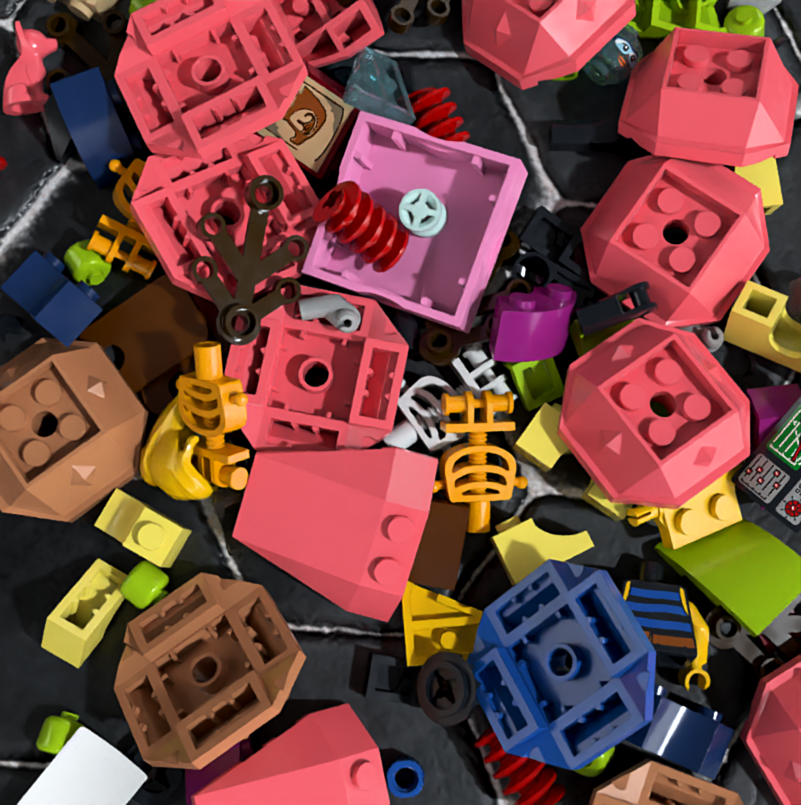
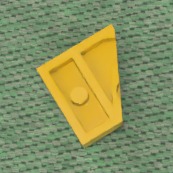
M408 581L401 599L407 666L423 665L432 655L445 651L463 654V659L467 661L469 653H473L476 632L483 611L456 602L454 599L434 593Z

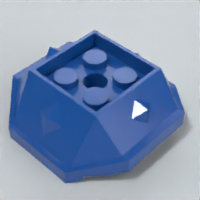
M548 559L484 609L476 632L473 653H469L467 662L475 665L473 674L475 679L481 683L476 689V697L505 753L524 758L528 757L568 770H578L653 720L656 650L606 570ZM568 653L571 654L573 661L570 672L565 665Z

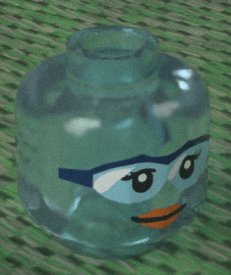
M628 24L623 27L582 67L585 74L593 82L602 86L622 83L643 56L638 32Z

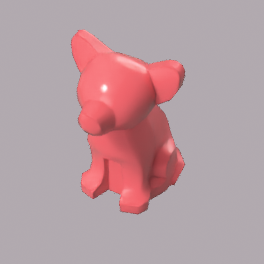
M15 21L16 46L20 57L10 68L5 78L2 110L5 114L13 116L45 112L44 106L50 96L45 94L43 90V83L47 74L43 59L57 50L58 42L56 38H47L38 30L23 29L20 21Z

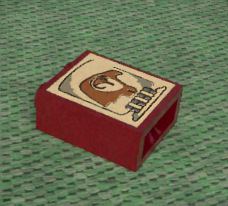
M303 60L308 75L283 119L253 134L263 138L267 135L283 139L298 165L318 179L323 180L332 178L335 175L339 176V167L359 112L361 110L370 113L374 106Z

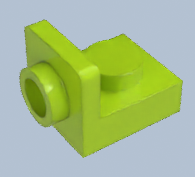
M553 357L529 362L502 361L503 365L510 370L523 407L526 410L531 411L542 406L545 402L548 403L563 396L564 386Z

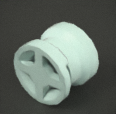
M427 189L409 191L399 204L401 222L414 235L421 238L437 236L447 223L448 213L446 207L433 192Z

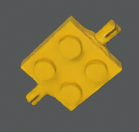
M745 461L728 471L678 509L644 505L627 509L626 515L632 516L627 518L629 523L636 527L653 519L659 528L663 547L675 550L741 521L742 516L735 492L736 488L735 484L731 481V477Z

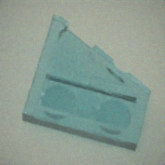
M365 46L355 58L342 97L343 102L359 110L411 125L416 120L397 61Z

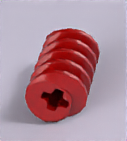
M434 87L423 88L402 99L400 106L402 110L407 111L405 117L408 124L413 125L420 131L446 141L466 142L471 137L469 131L459 133L455 131L464 123L461 116L449 118V115L457 109V105L455 102L443 104L442 101L451 94L448 87L439 89Z
M351 180L344 181L330 189L320 199L312 214L315 222L322 223L326 221L325 230L328 233L338 232L337 240L342 244L349 243V250L352 253H361V260L364 263H373L372 268L377 273L391 269L400 260L409 242L407 227L397 222L392 214L385 212L381 204L374 202L370 194L361 191L360 186Z
M492 726L487 728L474 743L476 748L490 746L491 750L483 761L485 764L499 761L500 766L492 776L495 780L505 777L509 778L510 782L502 790L504 796L518 793L519 798L513 805H554L565 795L567 790L563 784H553L557 777L553 768L542 769L546 763L528 757L524 758L505 753Z

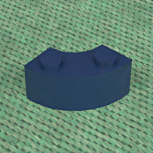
M99 67L50 84L73 142L99 189L117 183L121 177L117 172H112L109 169V162L111 160L118 159L122 166L127 169L134 159L147 156L138 133L130 134L119 111L118 105L124 102L115 80L107 81Z
M35 250L0 288L68 348L103 310L96 304V301L101 296L83 280H80L75 286L62 274L66 266L47 250L41 256Z
M655 684L653 720L624 740L715 780L734 729L720 723L723 714L701 704H697L695 711H692L664 698L668 689Z

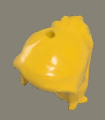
M178 393L159 415L141 451L140 475L148 485L160 487L175 500L206 499L218 490V486L214 483H209L191 463V456L194 455V446L199 441V437L185 424L180 415ZM186 441L185 448L183 449V442Z

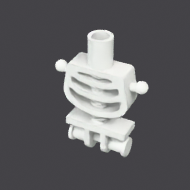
M477 344L463 353V357L465 359L468 358L475 368L474 371L469 373L459 358L449 364L463 384V386L460 385L459 388H456V391L448 383L434 376L423 377L412 387H409L403 379L400 390L403 395L398 400L397 408L405 419L393 427L392 433L383 439L386 447L396 446L406 449L420 440L430 454L440 450L444 453L451 448V445L461 441L466 432L445 433V437L441 440L439 439L435 423H439V420H451L449 416H443L441 400H437L430 392L424 389L434 388L442 393H448L449 396L462 395L463 391H472L474 399H480L483 390H490L493 394H504L506 391H511L505 383L508 380L507 376L502 374L496 377L492 368L497 365V362L493 361V359L489 360L481 349L482 345ZM484 375L489 383L480 389L475 380ZM513 394V399L515 401L518 398L517 394ZM419 398L426 402L430 407H427V410H424L413 399ZM410 410L416 414V417L413 416ZM458 413L460 420H462V413ZM424 430H428L431 438L426 435Z

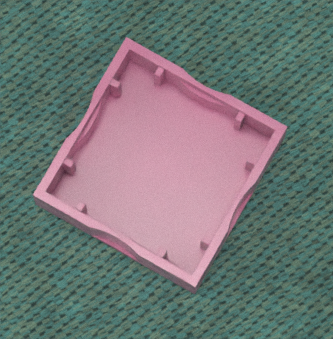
M360 110L339 167L337 185L350 180L356 182L360 186L361 191L370 194L374 202L381 204L385 212L392 214L397 222L401 224L403 223L399 216V204L402 198L409 191L427 189L433 192L446 207L448 213L447 223L437 236L431 238L416 236L407 228L409 242L405 252L391 269L380 273L373 270V263L366 264L361 260V253H352L349 250V243H340L337 240L338 232L328 233L325 230L326 221L319 223L301 272L324 284L364 298L375 299L384 305L469 334L528 172L521 159L466 142L438 139L420 131L414 126Z

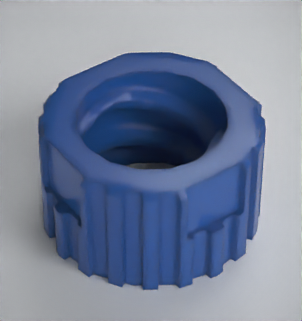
M402 755V757H396L388 765L385 779L387 780V788L395 797L400 799L414 798L415 795L419 794L423 788L425 777L423 766L420 765L419 761L410 756ZM401 768H410L415 773V780L411 785L401 787L395 780V773Z

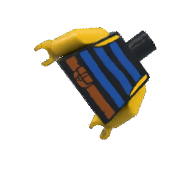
M653 561L639 563L637 565V580H623L618 590L656 650V666L680 669L677 676L678 682L686 690L690 688V677L698 673V687L702 690L707 689L711 682L710 676L702 669V665L707 663L709 627L694 603L688 601L687 591L684 587L663 584L662 564Z

